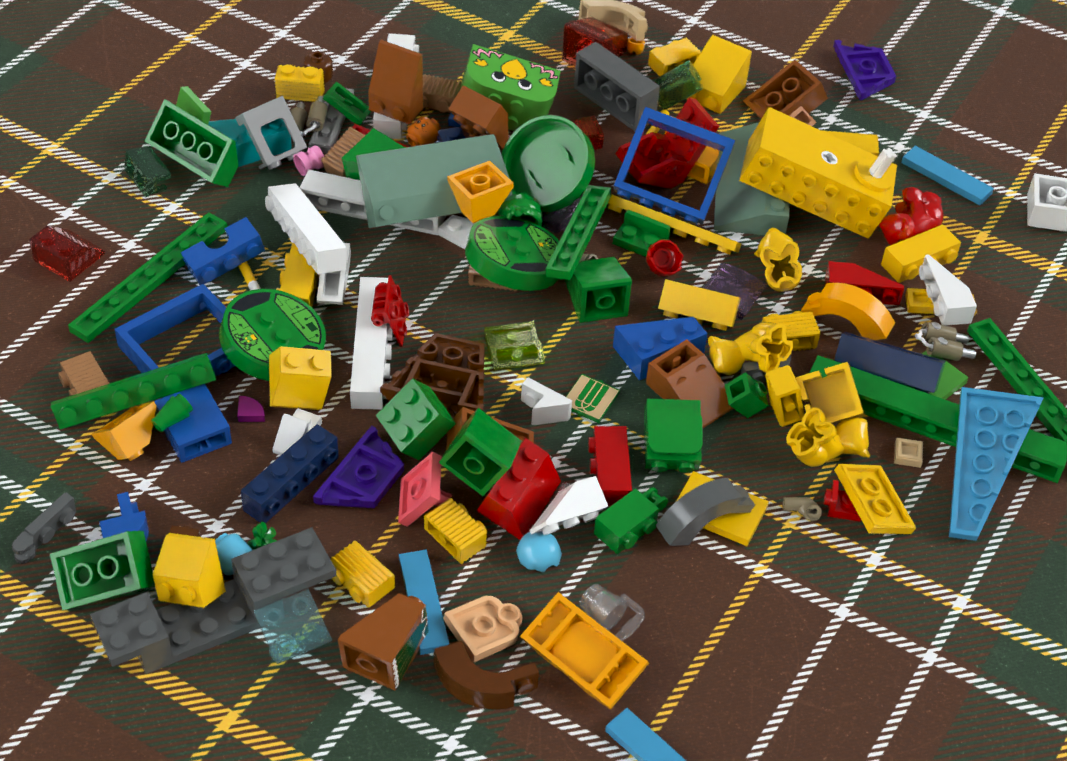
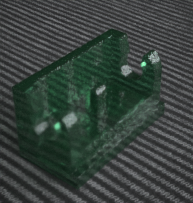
M690 60L653 80L660 86L658 103L663 109L666 110L702 90V85L699 82L701 77Z
M150 146L126 151L124 170L144 197H149L150 194L159 193L167 189L165 184L159 186L157 184L160 181L170 179L171 173Z

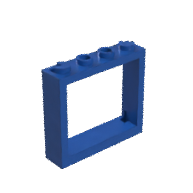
M645 107L614 183V191L617 192L616 195L622 196L623 199L630 200V198L639 200V204L644 207L652 208L655 206L662 209L661 212L665 215L675 217L676 214L684 217V221L689 224L697 225L699 223L703 225L733 150L735 140ZM647 124L723 152L700 211L624 182Z
M201 284L115 328L118 347L141 373L157 369L159 367L139 344L206 309L221 323L226 307L204 284ZM222 348L208 355L215 376L225 373L235 366L227 358Z

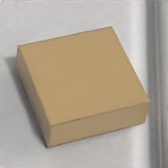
M896 438L894 464L921 468L923 463V441Z

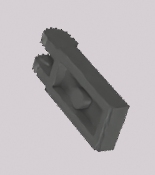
M67 492L63 493L12 542V549L15 553L14 558L17 563L27 564V562H30L29 560L36 556V549L41 544L48 543L62 525L72 521L76 514L74 497Z

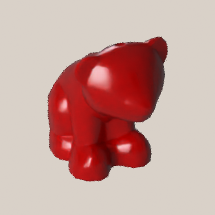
M908 187L902 190L903 202L895 205L896 213L884 216L879 223L887 243L893 245L942 225L943 209L941 198L935 193L922 192L915 187Z

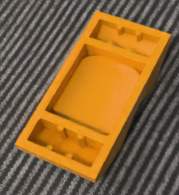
M559 592L520 636L523 641L548 663L562 671L587 694L610 710L649 664L646 659Z

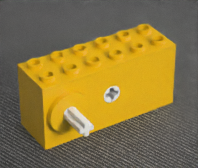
M768 107L748 140L739 181L869 239L892 207L897 165L892 163V161L895 159L896 154L892 152V149L887 148V150L883 149L879 156H876Z

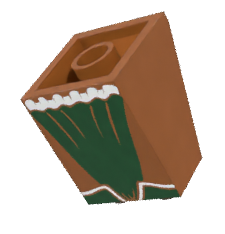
M399 593L342 633L338 638L343 668L396 691L418 653L420 644L429 631L426 604L417 597H407Z

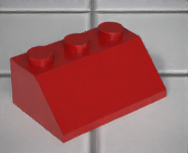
M525 438L520 444L510 469L492 486L477 511L521 540L525 534L530 532L529 530L533 527L561 482L549 453Z

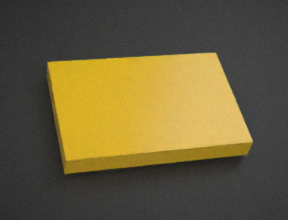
M838 464L834 471L868 533L912 534L916 526L881 465Z
M693 471L677 500L694 488L715 479ZM749 494V497L755 504L750 513L724 514L713 519L703 528L748 546L768 507L769 501Z

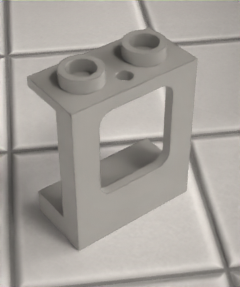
M283 96L235 117L239 126L245 125L263 164L258 166L259 169L267 166L271 170L282 164L281 159L287 157L290 161L295 154L307 148ZM280 118L284 121L295 145L293 149L278 156H273L260 129L261 126Z

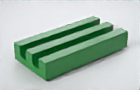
M337 81L322 98L359 126L371 113L368 105Z

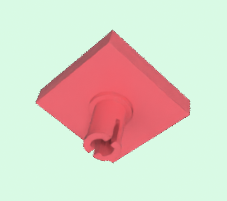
M431 452L401 478L399 524L408 527L433 505L439 506L452 497L451 493L440 490L441 464L439 461L441 460V455Z

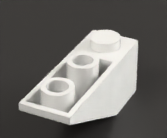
M925 255L923 264L919 267V276L921 280H924L927 296L931 298L934 305L935 315L939 317L941 324L945 326L970 324L977 305L969 287L930 255Z
M596 476L574 482L559 491L529 530L530 533L534 534L542 531L543 535H548L559 530L560 525L567 529L579 524L580 519H583L585 523L596 519L599 512L608 507Z

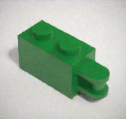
M654 487L648 489L643 494L635 488L596 517L594 535L616 554H619L625 548L630 549L645 533L650 534L656 528L658 513L666 507L669 500L665 496L661 497L658 495V490Z

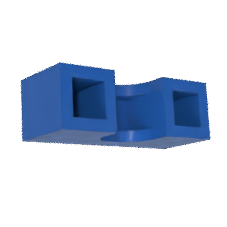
M246 217L225 228L229 240L223 247L211 249L201 241L181 252L187 269L199 286L214 280L265 251L259 233Z

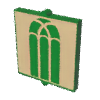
M581 374L566 397L572 400L571 412L576 413L578 417L583 416L600 423L620 394V390L603 383V380L598 381Z

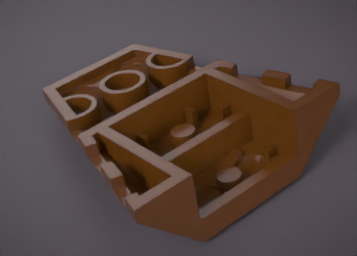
M435 333L418 349V354L415 357H410L406 361V366L401 371L397 370L392 375V380L389 383H384L380 387V392L390 401L414 378L433 390L452 418L462 407L473 411L480 408L483 411L485 343Z

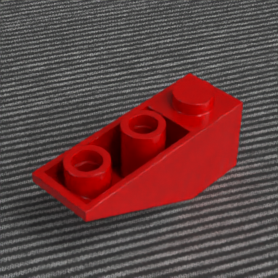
M828 262L825 285L827 283L849 284L870 293L882 304L900 305L904 285L854 263Z

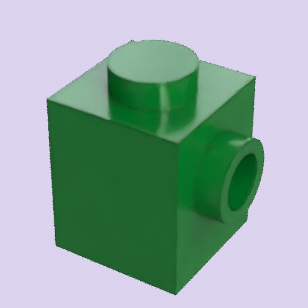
M746 372L725 384L729 405L746 418L769 406L766 397L768 392L765 385L761 381L755 380Z

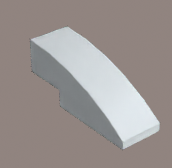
M344 243L347 247L346 270L320 274L317 303L343 304L351 258L350 243Z

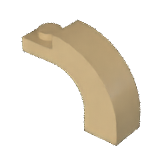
M614 0L580 1L578 20L586 27L603 26L617 28L629 34L636 41H644L648 25L647 19H645V11Z

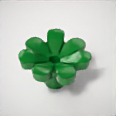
M260 522L252 530L254 539L249 540L247 544L252 550L273 543L277 541L273 539L276 536V531L273 527L267 529L266 523Z

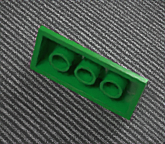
M164 99L145 142L209 182L229 187L238 168L235 140Z

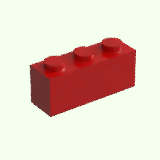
M594 426L593 437L588 438V452L593 453L594 457L590 458V474H595L608 507H611L632 491L627 426Z

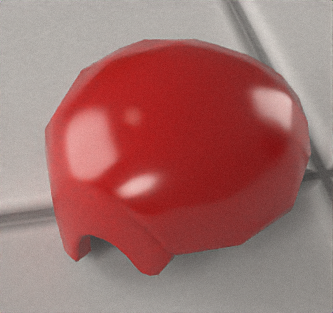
M658 240L649 247L646 262L650 271L657 276L669 277L682 269L681 264L684 255L672 241Z

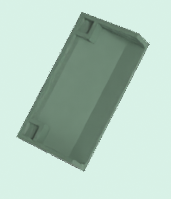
M759 122L719 133L722 136L735 140V144L715 193L714 230L765 235L770 228H776L786 234L789 220V203L739 181L748 140ZM719 151L718 163L723 153Z
M494 134L356 155L369 228L462 213L448 183L447 176L484 162L491 161L509 178Z

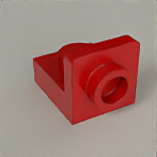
M833 480L831 489H826L824 495V505H828L827 517L860 522L861 518L846 491L838 490L839 480Z

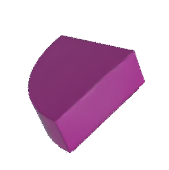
M239 396L238 422H265L264 410L261 404L253 398Z

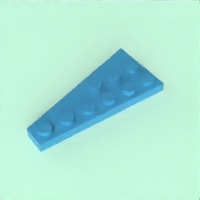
M962 387L960 392L949 537L977 541L1044 397Z

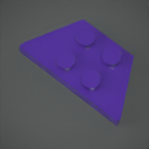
M841 40L834 41L833 48L859 100H863L895 83L896 75L881 48L866 47L856 43L853 48L841 45Z
M371 426L313 496L314 503L317 505L375 508L404 472V463L397 455L392 453V448L389 444L381 440L378 436V430Z

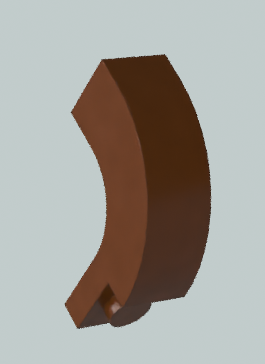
M462 641L434 649V667L440 681L454 697L468 705L482 709H506L514 707L515 695H525L538 688L539 671L535 663L504 672H489L477 667L470 660Z

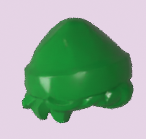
M520 192L510 195L498 209V216L507 217L508 221L515 217L530 221L539 226L542 224L540 205L527 193Z

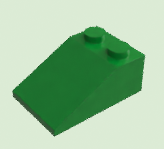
M126 531L50 553L62 611L155 588L144 531Z

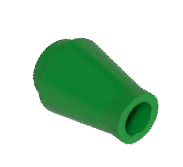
M183 395L171 396L157 415L151 419V422L158 431L163 432L165 429L190 417L189 413L193 411V408Z

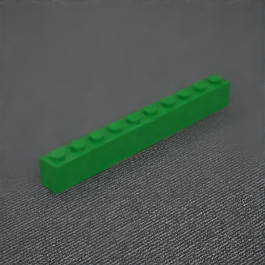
M818 355L810 373L819 370L822 377H826L825 368L842 363ZM850 366L865 415L956 447L959 404ZM1029 429L1012 467L1058 483L1067 461V442Z

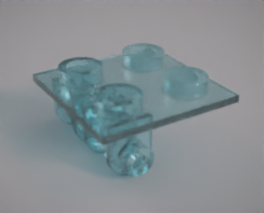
M309 589L254 611L269 645V655L277 664L332 642Z

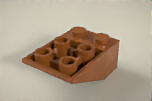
M463 85L449 107V111L454 115L453 120L462 125L460 128L469 133V138L494 134L499 150L503 151L509 139L508 113L501 104Z
M687 339L649 362L646 384L661 398L701 400L702 428H705L733 409L728 403L724 382L705 354Z

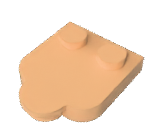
M483 596L444 613L443 618L458 642H463L467 654L473 663L514 645L517 641L519 627L523 619L520 609L516 605L510 603L502 604L499 599L493 596Z

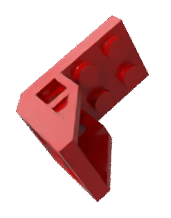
M691 97L688 98L676 117L714 133L720 127L695 98ZM668 131L665 135L650 132L642 136L629 172L639 183L672 189L683 183L707 146ZM631 142L620 146L615 153L622 163Z

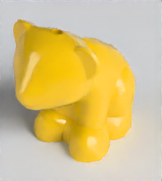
M770 228L760 241L754 255L759 257L767 267L765 277L771 289L779 292L789 291L799 284L802 276V266L797 261L799 246L788 235L776 228Z
M761 322L734 341L710 336L708 338L710 346L709 356L715 371L725 375H733L740 371L745 361L758 362L759 370L765 373L778 368L781 361L788 359L793 349V341L787 340L785 333L787 327L783 324Z
M814 407L805 413L801 422H797L792 426L786 437L787 444L791 446L796 457L809 467L821 466L826 461L842 454L870 458L868 451V423L864 418L845 419L835 427L832 423L825 422V415L821 409Z

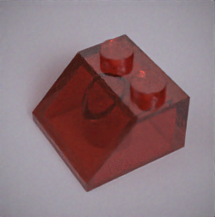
M45 226L29 239L34 261L69 282L105 254V250L68 229Z

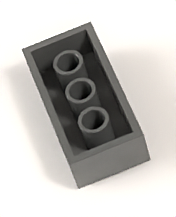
M597 42L576 53L574 88L634 131H636L645 107L657 111L660 86Z

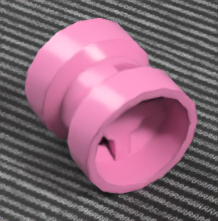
M316 145L308 148L305 153L301 151L293 156L296 169L302 176H305L308 170H318L324 167L321 161L322 157H324L323 152Z

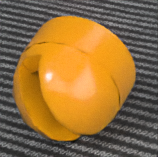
M633 38L628 39L627 48L630 54L636 52V55H639L644 51L645 40L636 41Z

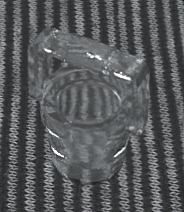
M599 584L590 586L584 592L579 602V606L607 630L613 628L620 621L627 605L638 613L619 630L620 632L616 637L621 641L625 638L628 639L640 627L639 624L645 618L644 609L626 594L616 596Z

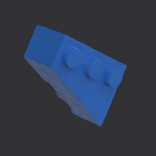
M694 317L615 326L613 348L638 380L647 378L649 362L686 339L704 353L708 333Z

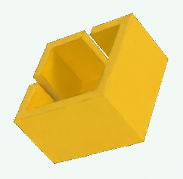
M848 362L825 368L826 377H822L819 370L796 377L801 389L802 400L804 402L810 401L811 405H804L806 412L810 408H819L825 415V422L832 424L865 415Z

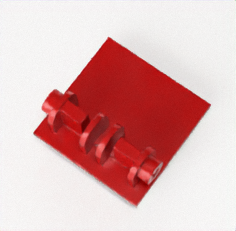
M389 275L388 283L381 282L375 287L371 321L378 327L389 323L400 347H403L404 336L407 335L406 317H409V307L407 302L402 300L399 285H395L392 276Z

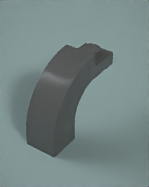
M720 478L704 483L686 493L664 513L655 526L670 546L690 545L699 531L713 519L729 513H750L755 504L749 497L747 490L741 487V485H733L728 478Z

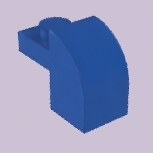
M128 492L117 494L122 516L99 521L103 538L126 531H144L147 541L149 529L145 511L139 512L137 502L130 501Z

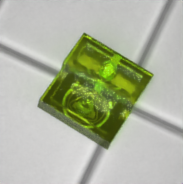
M534 321L484 327L487 350L494 371L545 364L541 341L537 337Z

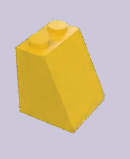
M712 35L684 79L682 98L687 100L689 97L695 98L703 107L721 114L746 87L752 51Z

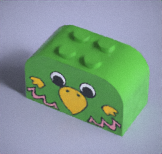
M473 44L460 89L464 85L501 104L508 113V129L515 131L533 118L548 115L556 95L560 70Z

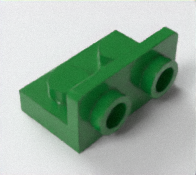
M627 210L624 216V223L613 236L612 244L646 257L647 251L652 244L658 240H669L670 226Z

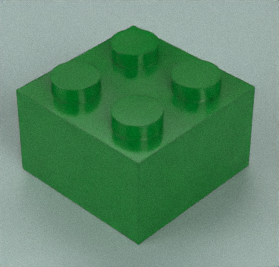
M414 378L376 414V417L399 450L417 460H420L456 424L433 390Z

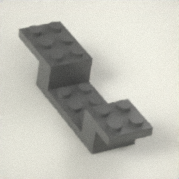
M313 527L232 558L234 579L225 582L226 592L204 608L172 603L156 610L148 592H145L90 614L92 623L111 666L113 667L138 657L145 674H148L285 618L282 598L336 577V569Z

